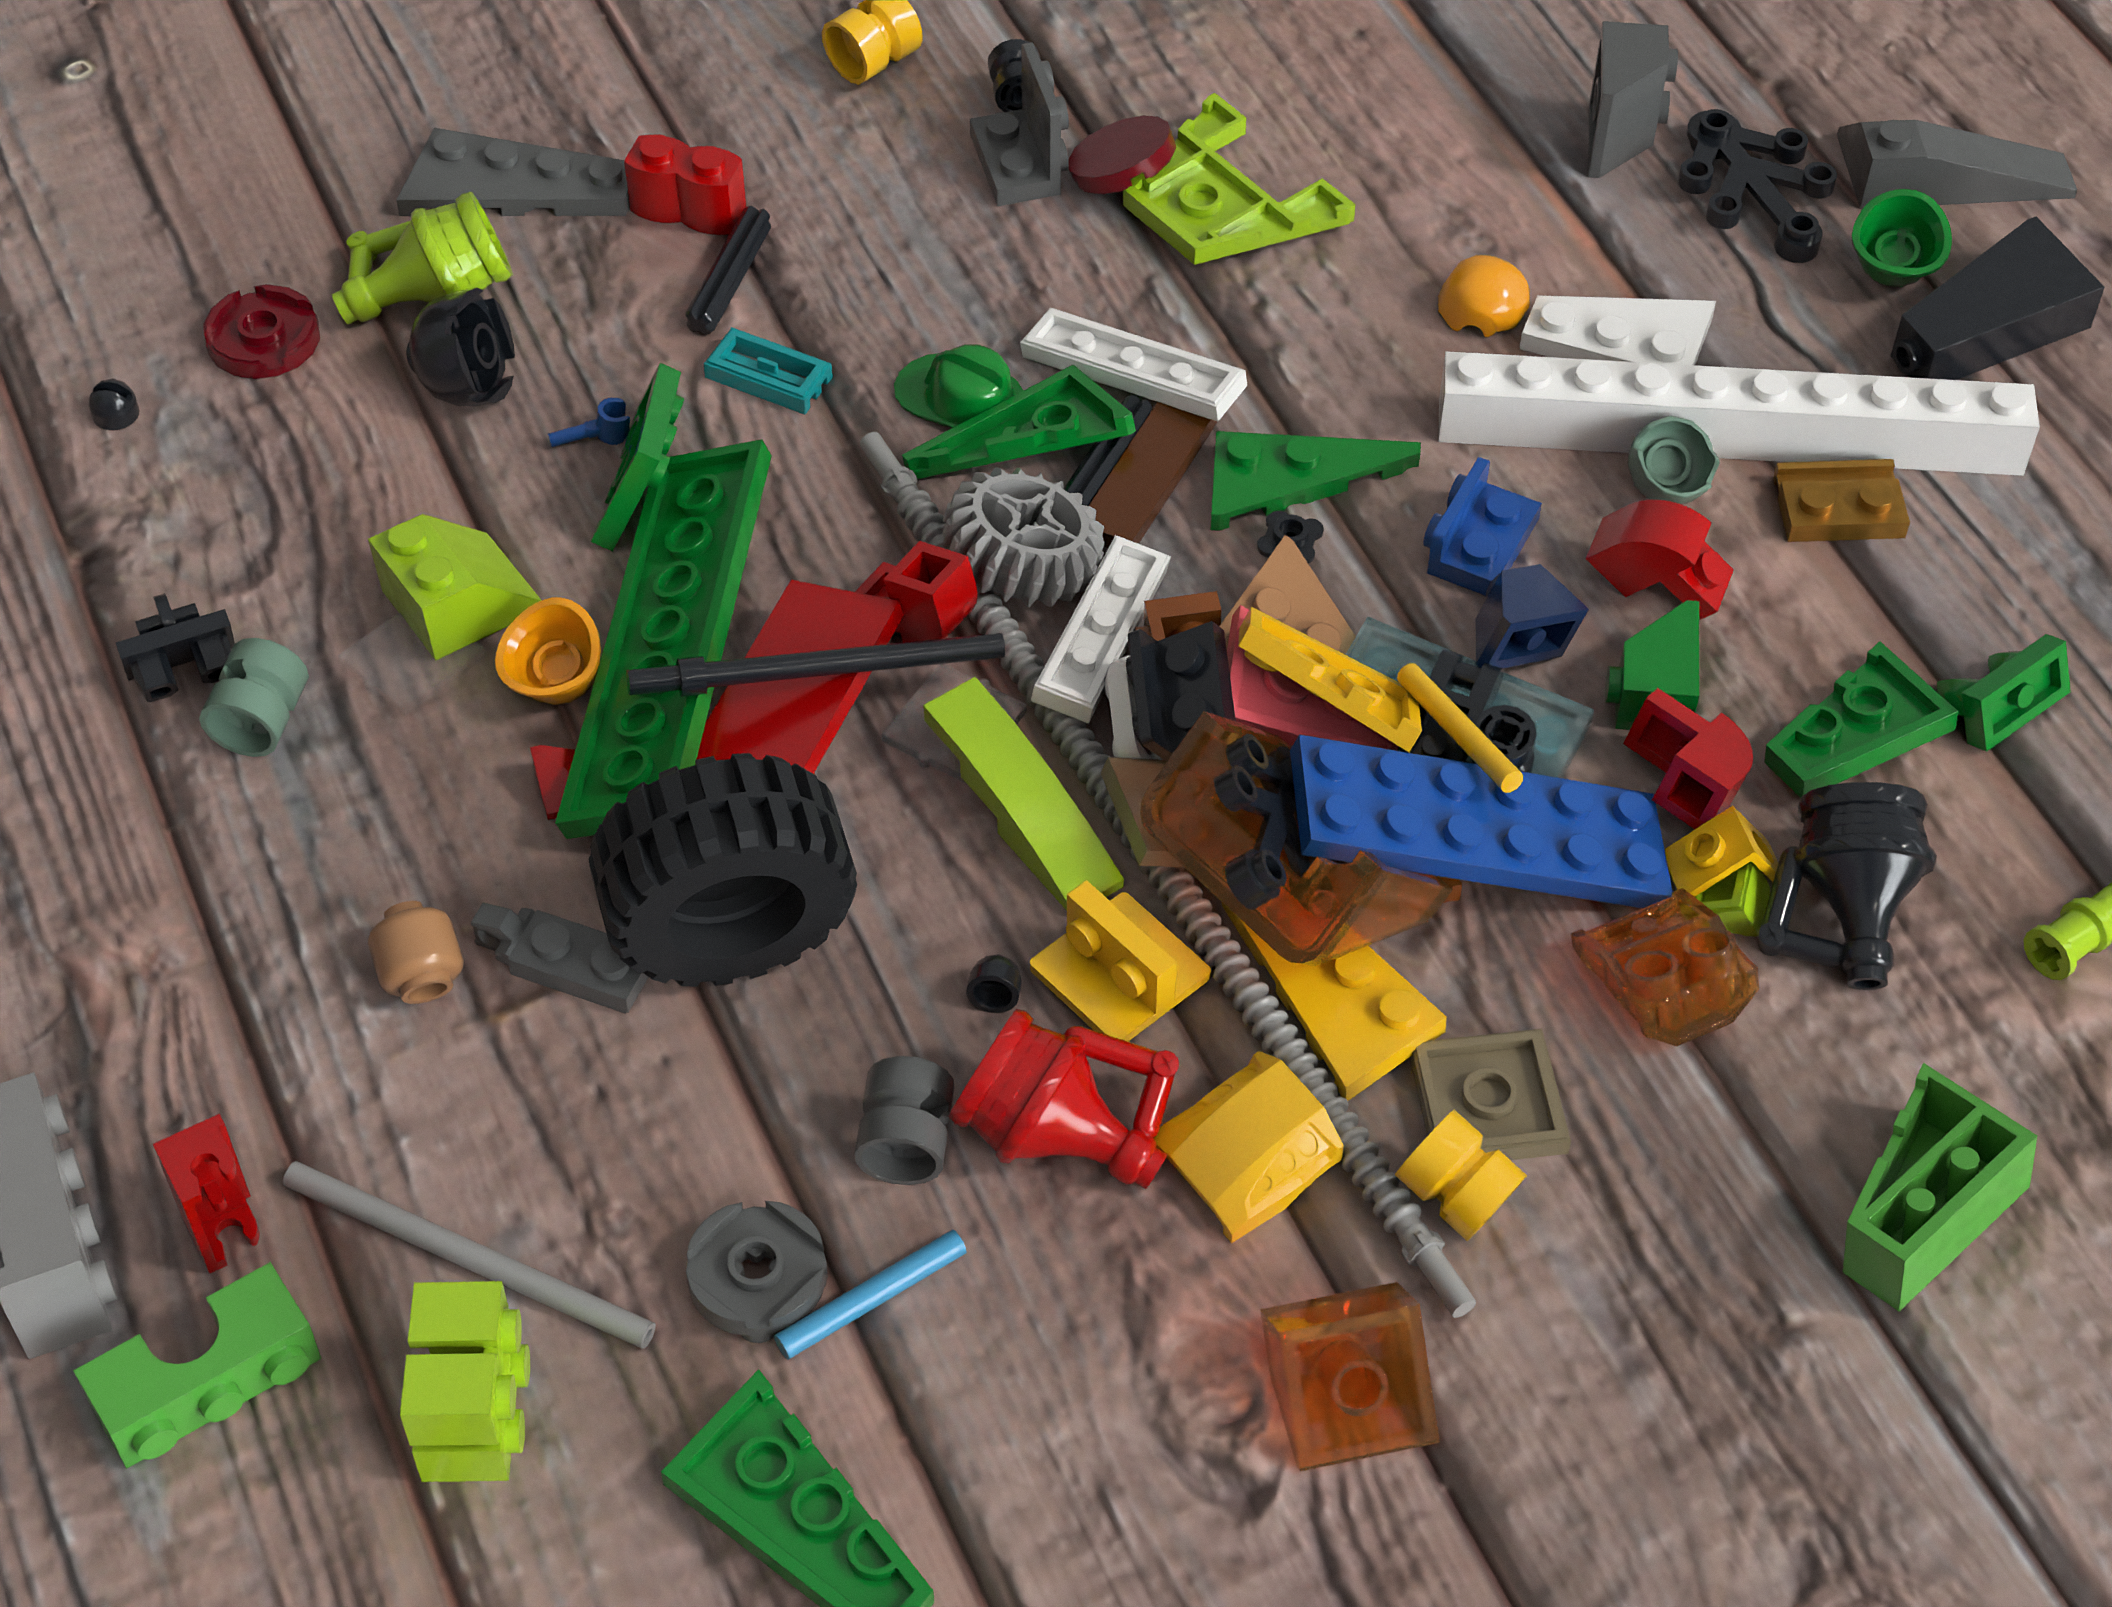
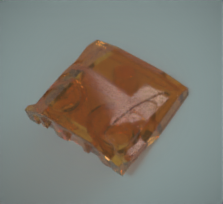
M1684 888L1673 891L1672 897L1586 932L1580 929L1571 933L1572 947L1582 963L1602 980L1615 999L1639 1023L1642 1034L1645 1037L1676 1047L1733 1023L1760 989L1758 967L1738 947L1735 936L1726 929L1716 913Z

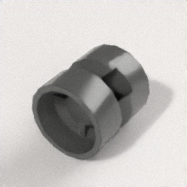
M909 1056L884 1058L871 1066L867 1073L863 1097L864 1116L859 1122L855 1147V1162L863 1172L875 1179L901 1185L922 1184L938 1177L944 1165L947 1144V1128L945 1126L950 1120L948 1116L952 1109L954 1095V1079L946 1069L932 1061Z

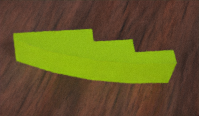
M976 677L923 705L924 721L959 759L961 778L997 817V833L1066 911L1067 894L1086 880L1105 897L1124 887L1123 876L1056 775L1013 719Z

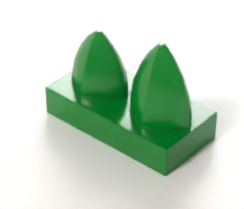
M2045 634L2022 651H2008L1990 655L1988 658L1990 673L1982 679H1946L1938 681L1936 684L1938 694L1958 711L1959 716L1964 718L1967 744L1987 752L2071 692L2066 641Z

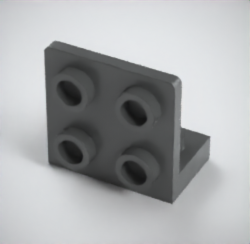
M1033 42L1021 45L1022 109L970 119V136L997 206L1061 195V172L1067 171L1069 166L1067 149L1064 140L1061 138V130L1068 129L1069 127L1066 102L1063 96L1055 97L1054 79L1048 60L1040 61Z

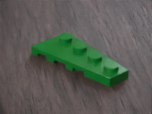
M759 1369L661 1471L665 1487L819 1607H931L934 1604L933 1589L877 1519L873 1520L854 1496V1489L837 1467L833 1469L812 1443L810 1433L794 1413L792 1415L789 1414L775 1396L773 1386Z

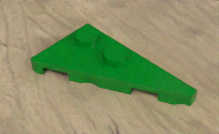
M1071 365L902 454L904 466L912 470L917 479L1128 436L1136 432L1132 412L1076 366Z
M1216 431L1210 530L1220 531L1229 528L1231 517L1260 508L1268 516L1275 511H1284L1293 504H1307L1348 491L1350 480L1378 472L1382 480L1401 475L1407 469L1419 467L1421 442Z

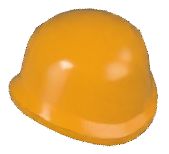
M551 597L541 600L518 615L503 633L495 656V667L498 676L511 690L521 695L532 697L536 701L553 705L571 703L585 695L594 684L601 654L597 627L588 612L572 600L562 597Z

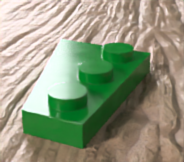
M659 363L637 406L620 455L622 459L621 464L609 487L604 502L608 506L601 520H599L591 540L592 543L612 552L646 487L648 486L655 490L658 488L670 461V457L666 454L677 431L674 423L680 413L684 398L676 394L681 372L663 363Z

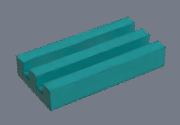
M731 327L704 362L705 378L804 415L811 408L810 399L817 400L822 393L821 384L828 385L833 378L832 363ZM733 350V351H736V352H738V353H741V354L747 355V356H749V357L755 358V359H757V361H756V360H753V359H751V358L742 356V355H740V354L731 352V351ZM778 367H779V368H782V369H785V370H788V371H790V372L799 374V375H801V376L807 377V378L805 379V378H803V377H800V376L794 375V374H792V373L783 371V370H781V369H778Z

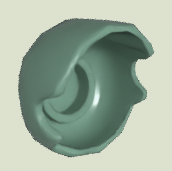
M1667 416L1648 423L1640 430L1631 444L1627 463L1634 486L1648 500H1666L1687 504L1703 495L1712 487L1711 483L1719 467L1720 460L1713 451L1708 435L1692 420Z

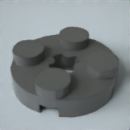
M765 1201L766 1208L754 1206L743 1209L742 1202L719 1209L705 1219L690 1239L687 1251L688 1264L686 1276L692 1302L696 1309L708 1322L719 1329L732 1334H741L745 1340L753 1343L770 1341L779 1331L809 1315L819 1302L828 1279L827 1262L818 1229L802 1212L781 1202ZM765 1257L772 1260L767 1276L759 1279L744 1277V1268L741 1264L744 1260L749 1259L754 1263H759Z

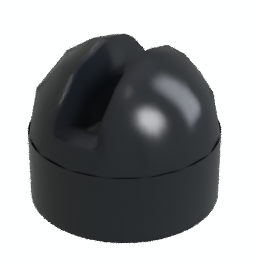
M114 378L102 380L95 385L89 397V408L93 420L102 429H124L133 424L139 416L140 410L136 396L132 389L123 381Z
M1000 954L986 956L977 961L970 972L966 989L969 1001L975 1007L990 1013H1003L1013 1009L1018 1003L1022 985L1018 966L1011 959Z

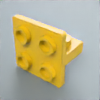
M1087 880L1067 894L1066 933L1030 960L1031 973L1096 1032L1127 1042L1207 983L1211 976L1210 966L1132 896L1122 892L1109 901Z

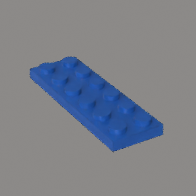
M1300 734L1290 749L1301 855L1663 911L1674 897L1656 803L1652 801L1653 793L1521 772L1523 774V781L1516 790L1505 793L1477 764Z

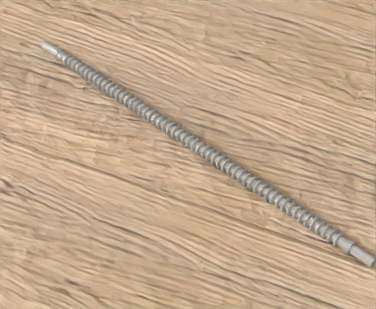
M877 432L866 434L860 441V447L883 479L880 486L885 495L893 497L896 503H898L897 512L901 518L905 519L907 528L913 531V536L917 541L942 547L944 539L942 530L945 524L943 522L944 515L938 513L939 509L935 503L931 502L928 492L918 489L916 485L917 477L914 472L901 466L881 435ZM975 580L978 599L974 609L968 614L970 621L976 623V629L982 635L1003 634L1005 657L998 658L1001 660V666L1009 672L1011 681L1018 684L1017 689L1019 693L1026 696L1028 706L1035 709L1034 714L1037 719L1043 721L1045 731L1052 733L1051 739L1053 743L1060 746V753L1063 757L1069 758L1068 764L1070 768L1078 771L1077 777L1079 781L1086 784L1087 793L1095 797L1096 806L1104 810L1103 815L1105 819L1113 823L1112 829L1114 833L1122 836L1121 842L1123 846L1131 849L1130 855L1133 860L1137 861L1100 773L1107 758L1110 756L1103 754L1104 748L1102 744L1094 741L1095 735L1092 730L1086 728V722L1031 701L1034 685L1045 667L1043 666L1044 661L1041 656L1035 654V648L1033 644L1027 642L1026 634L1018 630L1019 625L1017 621L1010 618V611L1002 606L1001 598L995 595L993 590L982 593V584ZM1139 866L1143 874L1149 875L1148 882L1150 886L1158 888L1157 895L1159 899L1167 902L1168 912L1177 915L1176 923L1178 927L1186 929L1185 936L1188 941L1195 943L1194 949L1196 953L1200 956H1205L1204 962L1210 966L1211 970H1214L1213 977L1215 981L1224 984L1223 992L1225 996L1234 998L1232 1005L1236 1011L1243 1012L1242 1020L1244 1024L1253 1026V1037L1257 1040H1263L1261 1046L1263 1052L1281 1059L1324 1106L1344 1145L1342 1157H1344L1342 1161L1343 1170L1350 1173L1355 1172L1352 1182L1356 1187H1365L1362 1194L1365 1202H1376L1373 1207L1374 1215L1378 1218H1386L1383 1228L1387 1233H1396L1398 1235L1399 1241L1403 1246L1402 1256L1408 1265L1419 1266L1454 1318L1467 1314L1476 1305V1300L1441 1251L1445 1246V1242L1438 1232L1429 1230L1425 1223L1421 1222L1419 1219L1421 1214L1420 1205L1408 1203L1411 1197L1409 1189L1404 1187L1397 1188L1400 1179L1395 1176L1394 1172H1387L1390 1166L1388 1159L1377 1157L1379 1153L1378 1144L1367 1142L1369 1132L1366 1128L1356 1127L1359 1121L1357 1114L1346 1112L1349 1106L1347 1099L1336 1097L1338 1094L1337 1085L1327 1082L1328 1073L1326 1069L1316 1068L1318 1065L1317 1056L1307 1053L1308 1044L1306 1040L1297 1039L1299 1032L1297 1027L1287 1024L1289 1017L1286 1011L1277 1010L1279 1006L1277 998L1271 995L1268 996V985L1259 981L1257 969L1249 967L1250 960L1248 956L1239 953V943L1235 940H1230L1231 932L1229 928L1220 926V915L1211 912L1212 905L1210 901L1202 898L1203 892L1199 886L1193 885L1192 875L1183 871L1184 867Z

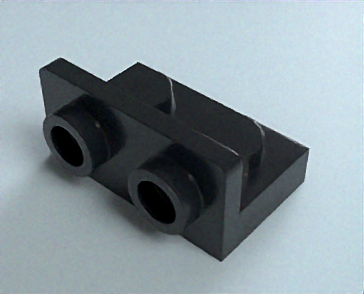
M1210 621L1156 641L1141 629L1128 633L1130 656L1126 660V671L1134 687L1137 711L1133 714L1132 724L1134 733L1144 748L1149 749L1173 766L1227 747V745L1238 739L1225 633L1221 627Z

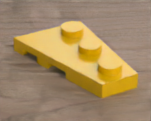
M1253 607L1250 608L1239 628L1238 646L1245 650L1244 655L1247 659L1267 671L1281 672L1303 686L1310 693L1324 699L1410 753L1422 732L1419 703L1399 682Z

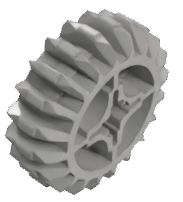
M995 467L990 475L976 472L971 481H962L959 489L954 492L952 501L948 503L943 517L945 524L942 530L944 537L942 547L969 557L974 578L982 584V593L993 590L1002 594L1005 602L1013 597L1021 599L1027 607H1030L1035 600H1039L1046 606L1052 607L1058 599L1071 602L1077 592L1085 591L1104 554L1102 551L1105 543L1102 536L1104 526L1095 520L1097 510L1091 506L1082 505V494L1065 491L1063 481L1053 484L1044 480L1041 472L1034 477L1026 475L1019 467L1012 474H1008L1001 468Z

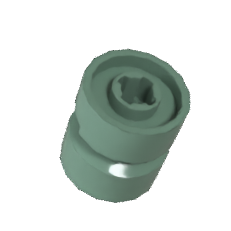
M261 638L240 640L234 644L219 676L220 681L214 685L201 711L199 720L202 729L210 739L223 748L237 754L258 757L275 751L290 718L289 711H294L308 681L309 674L306 665L291 650L271 640Z

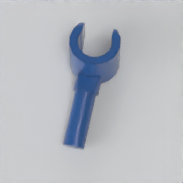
M620 398L604 399L597 407V419L548 433L551 446L556 447L598 437L602 442L610 445L622 443L627 438L630 428V417L625 416V401Z

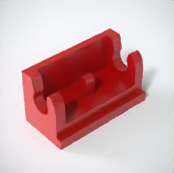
M220 1114L153 1143L180 1215L209 1274L228 1266L223 1243L218 1240L219 1233L224 1228L239 1226L243 1229L244 1237L250 1245L256 1246L260 1238L259 1227L246 1201L251 1195Z

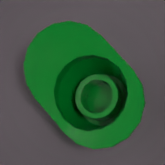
M965 344L951 350H945L937 354H928L915 359L899 371L894 382L895 398L904 410L917 417L951 429L1023 391L1018 381L1011 376L1010 369L1002 356L991 348L978 344Z

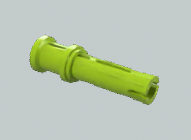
M2112 882L2091 898L2081 897L2070 900L2063 905L2060 917L2049 925H2037L2025 934L2023 944L2027 958L2043 976L2052 980H2063L2074 973L2077 961L2086 954L2099 953L2111 945Z

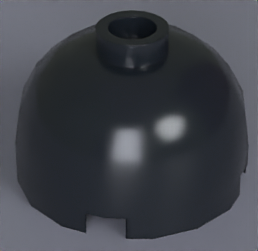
M479 288L456 291L430 301L421 309L414 321L406 350L408 364L411 370L416 373L422 385L434 398L456 406L474 407L494 404L503 400L512 387L514 377L513 375L503 378L505 360L515 358L514 343L509 323L500 304L494 298L483 299L479 294L484 290Z

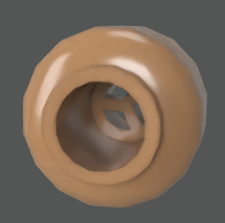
M405 901L388 908L384 912L385 919L372 928L368 937V947L381 987L386 993L401 997L403 1002L408 1004L425 1003L446 995L452 990L453 981L460 975L464 965L452 921L446 912L436 908L423 907L419 901Z

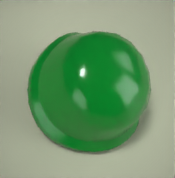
M1911 189L1888 191L1870 200L1856 218L1851 236L1852 245L1864 272L1874 281L1893 287H1903L1916 283L1924 276L1938 271L1948 260L1952 246L1950 224L1942 208L1930 196Z

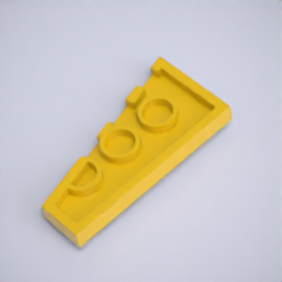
M1286 870V884L1280 887L1278 897L1254 910L1244 907L1236 899L1229 885L1222 889L1223 909L1257 963L1261 966L1264 965L1276 983L1277 995L1287 1011L1292 1009L1306 1031V1041L1318 1060L1323 1059L1334 1075V1083L1337 1085L1341 1097L1349 1101L1410 1058L1416 1047L1423 1042L1435 1040L1445 1033L1447 1016L1327 907L1323 906L1316 911L1308 910L1296 894L1293 884L1294 878Z

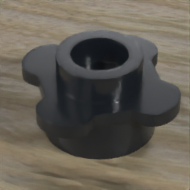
M1275 511L1266 517L1267 532L1265 536L1260 537L1257 541V549L1261 555L1269 558L1286 535L1294 541L1308 564L1314 560V543L1322 538L1324 527L1320 521L1313 518L1305 520L1297 515H1288L1284 511Z

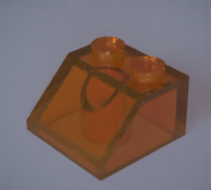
M1398 1282L1260 1309L1270 1377L1294 1459L1300 1472L1440 1443L1420 1304Z

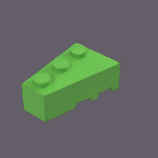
M1923 1063L1916 1077L1915 1088L1905 1109L1900 1110L1893 1125V1134L1882 1157L1877 1158L1847 1221L1843 1273L1900 1312L2030 1187L2038 1136Z

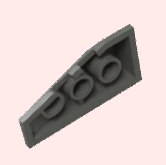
M1919 120L1859 122L1838 128V141L1860 209H1863L1876 196L1896 189H1911L1925 193L1933 198L1938 205L2073 199L2077 193V188L2065 155L2061 152Z

